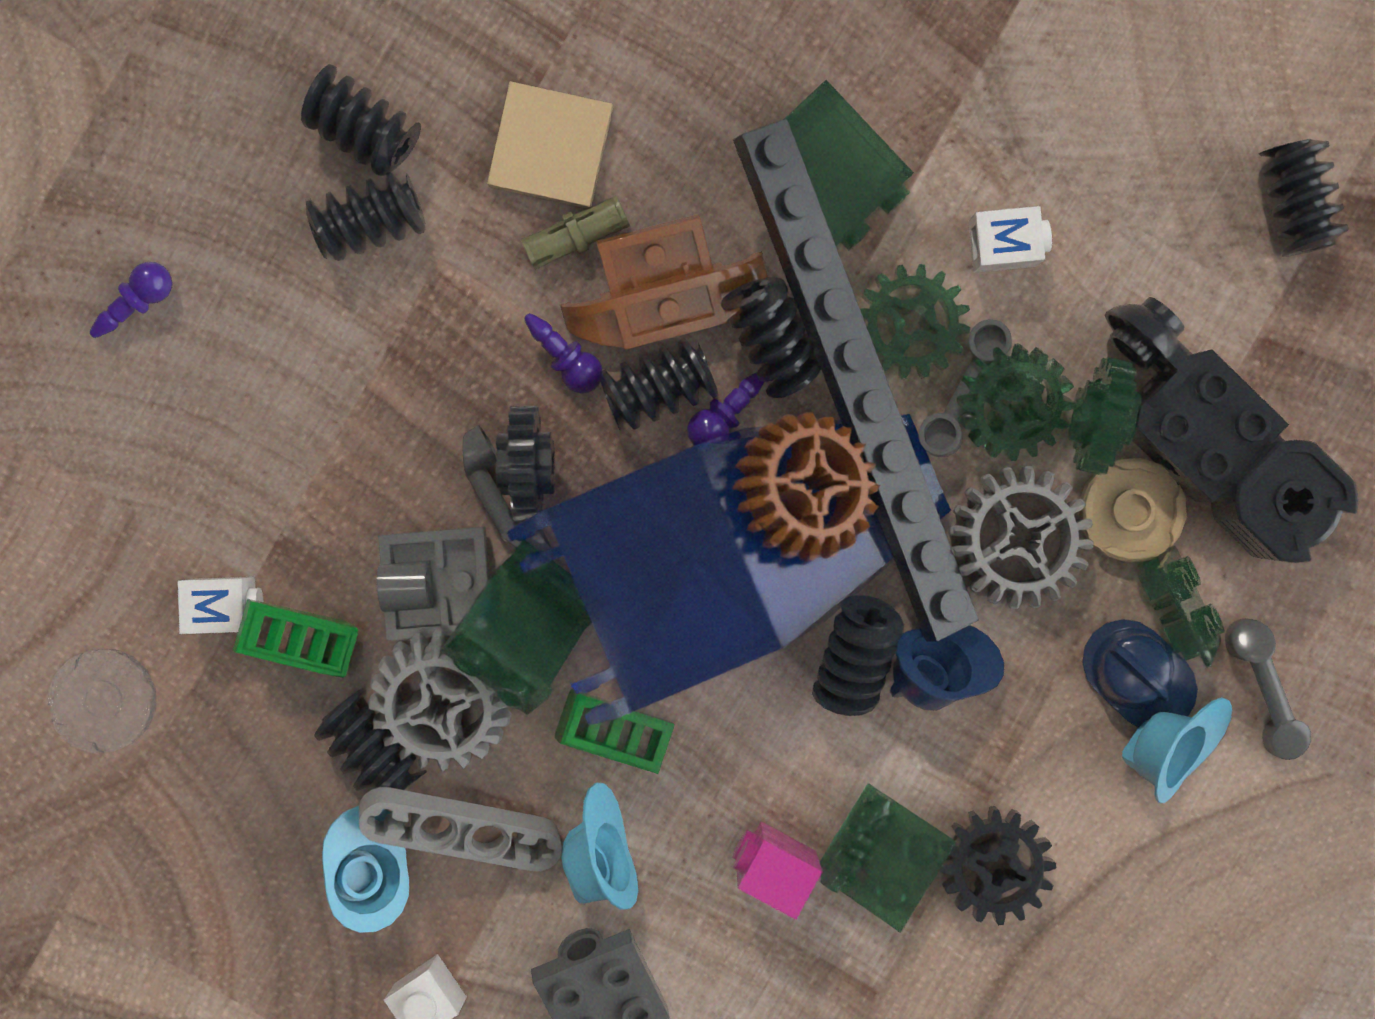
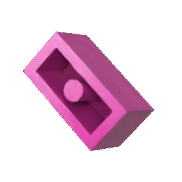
M762 821L759 823L755 833L749 830L744 832L732 856L736 860L733 869L737 872L738 889L797 920L822 873L821 865L814 849Z

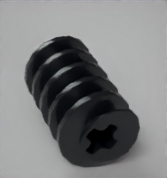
M328 64L315 77L305 96L301 109L303 125L311 130L318 129L321 138L326 141L332 142L336 140L338 149L345 153L353 152V156L358 163L364 165L371 163V169L376 175L385 176L387 172L394 171L414 149L420 136L421 124L416 122L409 130L404 131L405 112L398 111L389 120L386 119L385 116L389 108L387 100L381 99L372 108L368 107L372 95L371 90L364 87L355 96H352L354 78L345 76L337 84H334L337 67Z
M1306 139L1280 145L1258 153L1263 157L1276 158L1262 168L1265 177L1280 178L1279 181L1267 189L1268 196L1285 199V201L1271 210L1274 218L1290 219L1288 223L1276 231L1278 238L1295 240L1294 243L1281 251L1282 257L1304 254L1336 245L1335 239L1349 230L1348 224L1331 223L1330 221L1331 217L1344 209L1343 203L1326 202L1325 197L1339 189V184L1321 181V176L1335 167L1334 162L1316 160V155L1330 147L1329 141Z
M391 171L387 172L386 189L383 191L378 188L371 178L367 179L366 196L362 198L351 185L346 186V203L340 204L335 196L328 192L326 193V210L323 211L319 210L311 198L306 200V214L309 226L320 253L325 259L328 251L335 260H344L346 257V243L355 253H364L366 250V236L376 247H383L386 243V229L396 240L401 241L406 236V222L417 234L424 233L425 231L423 212L407 173L406 183L401 184Z
M766 277L743 284L724 296L720 304L723 310L729 311L740 308L730 318V324L732 328L736 329L749 326L741 333L739 341L742 346L746 347L757 345L750 351L748 358L751 364L765 363L759 368L757 376L762 382L773 381L766 389L767 395L772 398H785L806 387L818 376L821 368L801 316L796 314L798 309L792 297L787 296L789 289L785 281L778 277Z
M685 338L679 340V357L676 358L665 346L660 347L659 365H655L645 354L640 355L638 373H635L626 362L620 363V380L615 381L606 370L600 371V382L619 430L620 419H624L633 430L640 428V411H644L653 422L660 420V403H664L673 414L678 413L679 396L681 395L692 406L698 405L699 388L701 387L712 398L718 397L715 381L699 342L698 349L695 350Z
M854 595L845 598L839 603L842 612L835 616L833 625L835 630L829 634V647L824 650L823 664L819 666L817 673L818 680L812 687V695L818 704L833 713L846 716L864 715L873 711L878 705L880 692L885 686L886 675L891 669L892 658L896 654L898 641L902 637L904 628L900 614L888 603L867 595Z
M362 688L330 711L322 719V723L314 736L318 741L335 737L327 751L330 757L348 754L340 768L343 774L357 770L361 771L353 785L355 790L359 791L372 786L374 789L390 787L405 790L422 777L427 770L410 774L408 771L416 760L414 753H411L408 758L401 760L400 757L398 758L395 755L401 747L399 742L390 746H384L383 736L388 729H373L374 725L370 722L376 711L370 710L368 705L361 708L357 706L358 701L365 692Z

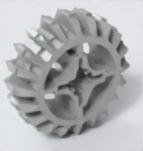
M1031 466L1022 467L1019 482L1016 481L1015 473L1011 467L1002 468L1000 472L1001 486L998 485L995 478L990 474L982 476L981 483L986 494H981L973 487L967 488L964 494L967 499L975 504L971 510L966 506L956 505L953 510L957 516L967 519L965 527L954 525L949 526L948 529L950 535L964 536V545H954L951 547L954 556L966 554L969 560L959 566L961 575L966 576L974 571L978 573L969 586L976 593L983 590L988 584H991L987 594V601L993 604H997L1004 592L1007 591L1006 601L1009 608H1019L1023 593H1025L1029 606L1038 608L1041 606V589L1050 600L1057 601L1061 598L1055 582L1059 580L1063 585L1073 588L1077 581L1068 572L1070 566L1086 570L1089 565L1085 559L1076 557L1077 549L1089 550L1093 549L1094 545L1092 540L1079 539L1078 530L1091 528L1093 526L1092 520H1075L1074 517L1075 513L1085 507L1084 500L1076 499L1066 504L1064 500L1070 494L1072 486L1065 482L1057 486L1054 491H1051L1054 473L1050 471L1043 472L1037 483L1034 484L1035 472ZM1015 493L1028 494L1044 502L1051 511L1044 515L1027 519L1019 512L1017 507H1012L1006 496ZM993 506L997 512L994 516L999 525V532L996 538L986 545L987 548L981 551V525L985 515ZM1059 525V550L1052 564L1047 567L1045 563L1048 560L1043 551V542L1046 536L1056 530V526ZM1014 526L1024 529L1036 528L1031 531V539H1025L1030 542L1029 547L1026 549L1018 546L1005 547L1010 544L1009 536L1015 535L1011 533ZM1015 556L1022 562L1024 567L1029 568L1034 578L1025 581H1009L998 575L989 565L997 560H1004L1007 557Z
M439 628L434 630L431 642H428L419 631L413 634L411 646L402 641L396 643L392 650L393 657L388 655L382 657L378 665L381 673L374 674L370 682L371 689L376 693L370 696L368 706L370 710L378 712L372 721L373 729H388L383 738L384 746H390L399 742L402 745L399 752L401 760L408 758L411 753L419 755L418 765L420 769L426 767L430 759H437L438 766L442 772L448 769L451 758H454L463 769L469 765L471 753L483 759L489 751L488 743L497 745L503 736L501 727L508 726L511 720L512 713L507 707L512 705L514 693L511 690L505 689L510 680L508 671H495L500 661L497 653L484 658L481 656L484 647L482 639L474 642L471 648L463 645L465 634L462 630L456 632L452 642L445 641V634ZM445 668L455 670L464 676L452 675ZM419 670L422 677L419 683L421 690L413 692L411 699L402 701L400 683L407 676ZM433 694L442 695V701L448 698L451 701L450 705L440 704L441 698L438 702L432 699ZM482 698L483 713L475 722L463 728L461 725L462 710L469 708L472 701ZM421 724L430 725V726H432L433 728H435L436 730L427 728V727H425V726H423V725H421Z

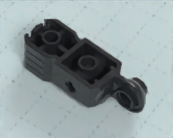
M1148 297L1141 305L1124 304L1106 312L1105 318L1113 330L1110 338L1115 347L1138 367L1145 370L1151 367L1156 372L1140 389V394L1125 409L1121 430L1155 463L1161 464L1176 481L1177 485H1180L1181 489L1195 502H1211L1214 520L1252 557L1289 563L1311 561L1309 548L1320 544L1333 533L1340 522L1342 513L1357 514L1358 491L1355 481L1315 442L1306 440L1285 441L1280 434L1289 424L1215 351L1211 349L1192 354L1177 339L1184 331V325L1162 302L1153 297Z

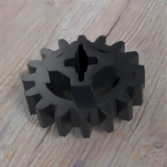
M537 405L511 406V412L508 413L509 425H507V433H497L496 436L497 488H500L501 495L511 496L510 510L513 512V521H541L544 494H554L555 492L554 440H552L551 432H541V417H539Z
M990 806L988 819L984 820L972 810L968 812L971 823L969 827L965 829L962 825L955 822L952 824L951 827L958 836L956 841L941 842L940 846L950 855V859L938 862V869L941 873L952 875V877L942 883V886L947 894L960 892L954 904L961 912L973 905L972 915L980 923L985 919L988 912L992 913L998 926L1004 925L1006 913L1011 911L1022 921L1025 919L1023 910L1025 904L1029 903L1038 909L1043 906L1036 895L1039 889H1053L1054 885L1043 875L1044 871L1056 869V862L1052 858L1042 856L1052 845L1046 837L1033 839L1040 827L1032 820L1020 826L1021 814L1017 810L1011 809L1006 818L1002 819L997 807ZM993 832L990 839L977 845L973 843L980 836ZM1019 839L1025 843L1029 851L1030 866L1019 860L1017 855L1020 848L1018 844ZM1001 856L1009 867L1013 869H996L992 875L981 861L997 862ZM962 864L976 873L977 877L974 882L976 888L974 892L965 883ZM1016 887L1020 888L1015 893L1001 898L1003 893Z

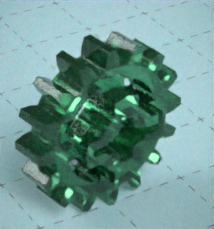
M903 264L898 265L894 272L895 280L890 281L887 276L881 273L875 279L880 291L877 293L873 290L865 289L861 295L863 300L870 305L869 309L862 308L860 311L866 322L876 353L882 358L881 366L883 371H887L892 365L898 366V377L900 380L907 379L911 368H916L920 379L928 378L930 374L929 364L931 363L943 371L949 367L948 360L944 354L948 352L958 356L964 350L955 341L956 336H965L970 333L971 327L959 323V317L970 311L969 305L955 304L953 299L962 289L957 285L946 290L942 286L946 275L943 271H940L933 279L926 278L925 264H919L913 276H908ZM900 289H921L917 296L911 299L900 300L895 296H890V294ZM937 301H939L944 310L946 327L937 321L934 309ZM914 310L921 315L918 324L924 330L916 329L912 334H907L903 330L906 321L900 317V314L908 316ZM877 315H880L879 318L887 322L890 339L887 344L883 342L879 334ZM923 344L928 348L932 347L935 349L933 352L920 357L903 356L909 346Z
M1014 344L1011 356H1007L999 347L994 348V361L988 365L985 361L978 358L975 361V365L980 371L976 378L963 376L961 380L970 389L969 394L956 397V402L959 406L967 411L958 417L959 423L966 430H971L968 437L977 447L984 445V449L991 457L996 458L1002 449L1011 461H1017L1020 449H1025L1032 457L1038 456L1037 443L1043 440L1046 444L1053 447L1056 444L1055 438L1051 434L1054 428L1068 429L1069 424L1061 417L1062 411L1075 409V403L1068 396L1063 395L1074 388L1073 382L1065 375H1061L1065 368L1054 358L1048 360V355L1038 347H1035L1028 354V350L1021 344ZM1045 388L1047 393L1046 403L1043 402L1041 396ZM1002 399H1004V400H1006V401H1009V402H1011V403L1007 406V405L1002 401ZM1024 400L1029 404V406H1026L1022 403H1019L1017 405L1015 403H1012V401L1022 402ZM985 402L988 403L990 407V411L986 417L990 421L989 425H987L984 416Z
M1112 357L1102 358L1099 368L1095 367L1093 381L1087 380L1084 388H1078L1073 401L1074 408L1068 428V439L1074 441L1073 448L1076 449L1073 463H1076V470L1106 475L1109 466L1113 467L1115 464L1116 451L1121 452L1124 445L1130 446L1136 432L1135 424L1141 404V394L1135 391L1137 382L1133 380L1136 368L1132 367V362Z

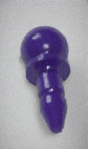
M149 261L137 265L129 276V283L122 282L118 286L122 296L113 301L108 306L107 311H102L98 315L90 329V335L93 338H98L112 332L119 326V322H124L135 312V309L145 314L149 310V304L158 303L166 299L172 289V277L169 271L157 262Z
M530 313L524 317L532 337L537 342H541V346L552 357H555L551 363V368L554 371H561L562 380L568 389L583 394L589 393L600 384V371H603L600 361L594 355L581 352V345L577 341L568 345L557 331L552 330V326L547 321Z
M757 372L744 378L739 383V387L734 388L724 398L723 403L713 398L710 401V409L700 410L691 417L687 433L695 447L704 451H713L720 448L726 442L729 436V428H736L740 424L734 415L739 414L750 403V399L755 398L759 394L764 382L759 380Z

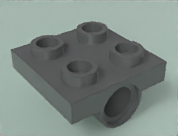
M486 527L378 535L380 565L377 569V594L381 611L385 614L387 641L412 639L413 634L419 631L425 638L432 637L434 630L439 628L443 630L445 636L455 635L456 632L461 630L464 634L494 631Z
M592 928L577 930L562 941L558 948V958L531 969L533 985L552 1019L670 1018L666 1001L630 929L606 939L602 938L599 931Z

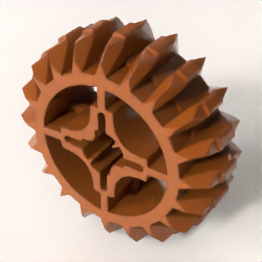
M805 412L797 417L788 414L777 419L775 424L769 423L760 428L758 432L759 438L756 437L747 442L744 449L749 457L740 459L735 466L747 478L737 481L733 489L746 493L747 500L739 504L737 511L742 513L751 511L754 520L750 522L747 530L756 532L763 529L765 531L763 547L772 548L779 544L780 557L791 558L798 554L800 561L803 560L804 562L815 560L818 556L827 559L836 556L840 549L851 548L857 542L856 535L865 533L871 527L865 516L873 514L878 506L868 498V495L877 492L881 485L868 481L867 473L871 472L876 464L871 462L863 463L860 454L863 453L866 444L860 442L854 445L850 444L849 438L852 428L842 427L835 430L834 417L825 416L816 420L814 413ZM791 446V459L787 460L786 473L776 477L779 459L786 448ZM804 479L802 484H793L797 481ZM805 483H807L809 486L808 491L805 488ZM812 490H821L811 494ZM837 497L834 513L829 522L823 527V516L828 514V502L830 498Z

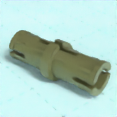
M614 195L600 204L575 215L570 211L562 215L564 220L540 232L521 238V241L534 269L537 270L551 261L576 250L581 254L589 250L587 245L611 233L628 228L630 224L618 197Z

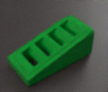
M247 599L233 651L320 674L344 678L357 639L358 628L345 620ZM264 616L271 617L272 621L265 645H259L257 640ZM286 622H291L293 624L285 650L279 649ZM308 627L314 628L308 652L303 654L301 651Z
M571 689L554 738L562 745L659 774L675 724ZM584 707L592 710L583 736L576 734ZM604 714L612 715L603 743L596 741ZM627 720L633 723L622 750L616 748L624 722ZM646 726L653 728L645 755L642 757L637 755L636 752Z

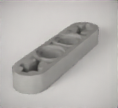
M379 787L370 790L359 802V828L361 833L368 840L376 843L529 871L549 869L558 862L562 855V843L558 827L552 820L544 817L390 787ZM382 809L392 810V814H387L384 821L375 820V816H379ZM408 813H411V827L404 826V822H408ZM433 816H442L450 821L449 827L437 834L425 832L421 828V824L427 818ZM484 826H494L502 832L499 838L490 843H481L472 837L476 830ZM516 832L518 838L513 837V845L511 846L512 833ZM538 838L546 839V843H540L537 849H529V845H535Z

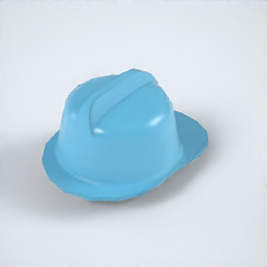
M1222 697L1208 703L1193 717L1158 712L1138 727L1123 749L1122 758L1127 765L1155 786L1154 795L1157 802L1165 803L1171 799L1183 781L1217 747L1231 720L1233 709L1231 702Z
M594 783L588 788L584 799L583 822L569 831L563 842L561 855L563 869L574 898L579 903L585 904L593 901L609 900L612 905L620 910L631 909L637 901L638 881L633 860L628 850L619 804L612 790L604 783Z
M359 806L343 812L330 825L323 840L322 864L325 891L333 916L344 927L359 933L377 932L391 925L403 912L409 897L406 850L403 847L368 840L359 828ZM382 809L381 814L375 816V820L384 821L387 814L391 813Z

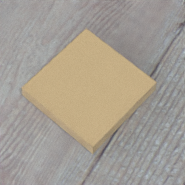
M510 81L487 185L491 188L586 209L591 208L612 116L613 104Z

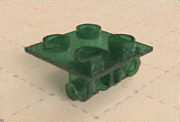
M1173 546L1169 549L1162 562H1160L1157 556L1149 561L1140 563L1138 566L1142 574L1138 576V579L1142 583L1150 601L1165 594H1170L1152 604L1154 611L1173 604L1177 608L1159 618L1161 625L1182 618L1181 621L1164 628L1174 652L1181 653L1184 660H1190L1200 655L1207 668L1213 663L1222 640L1219 634L1225 632L1224 626L1212 603L1204 605L1196 588L1201 585V580L1193 561L1189 556L1181 558L1176 546Z
M868 783L820 860L822 869L820 883L835 893L841 891L901 933L957 841Z

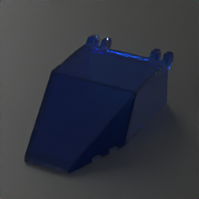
M901 415L941 520L951 511V508L927 452L920 443L919 434L911 415ZM834 420L835 430L843 427L841 420ZM761 426L743 428L692 446L545 509L506 533L510 542H520L534 536L537 531L551 526L559 546L545 552L538 551L525 557V560L520 562V566L524 573L562 556L566 560L610 663V667L571 684L575 694H585L599 688L601 684L616 678L623 697L609 703H601L584 714L588 725H593L630 714L780 650L826 622L841 609L839 603L847 597L858 594L895 561L876 511L871 515L865 516L871 527L865 533L856 535L857 542L851 548L840 549L836 556L827 559L818 556L815 560L804 562L803 560L800 561L798 554L791 558L780 557L779 544L772 548L763 547L765 531L763 529L756 532L747 530L750 522L754 520L751 511L746 513L737 511L739 504L747 500L746 493L733 489L737 481L747 478L735 466L740 459L749 457L744 447L749 440L756 437L759 438V429L763 427ZM791 446L786 448L779 459L776 477L786 473L787 460L791 459ZM804 479L797 481L793 484H802ZM805 483V488L808 491L809 486L807 483ZM812 490L811 494L821 490ZM837 497L830 498L828 502V514L823 516V527L829 522L834 513Z

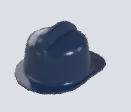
M1125 619L1108 622L1093 632L1084 647L1082 664L1086 679L1094 690L1125 720L1136 727H1140L1146 720L1158 712L1189 716L1195 707L1198 692L1195 674L1187 662L1162 637L1141 622Z
M969 625L937 642H926L921 628L912 629L904 632L898 641L896 660L893 664L894 683L890 688V693L894 698H906L914 706L923 710L937 711L955 701L985 694L996 688L1004 676V660L999 648L991 638L974 626Z

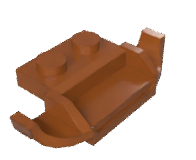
M699 214L598 240L597 246L610 291L601 293V298L582 303L567 302L560 304L566 328L571 334L599 345L625 347V350L727 323V320L740 308L729 311L723 310L720 304L723 297L743 284L766 278L768 275L762 251L753 253L744 260L723 266L722 262L712 264Z

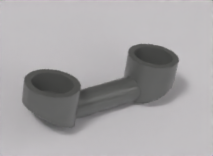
M983 320L973 327L969 335V347L973 358L944 413H935L928 416L919 428L920 443L924 450L932 456L948 457L959 450L963 442L960 425L991 368L1003 364L1011 353V333L1008 327L998 320Z
M477 425L465 432L462 444L465 475L501 537L520 552L536 560H540L552 553L553 549L537 521L520 523L513 521V514L487 471V468L497 463V452L482 427Z
M1247 618L1236 620L1226 630L1225 645L1232 656L1250 662L1272 719L1263 729V744L1269 753L1284 760L1296 759L1309 748L1311 731L1308 725L1295 719L1271 658L1276 647L1274 634L1268 626L1260 621Z

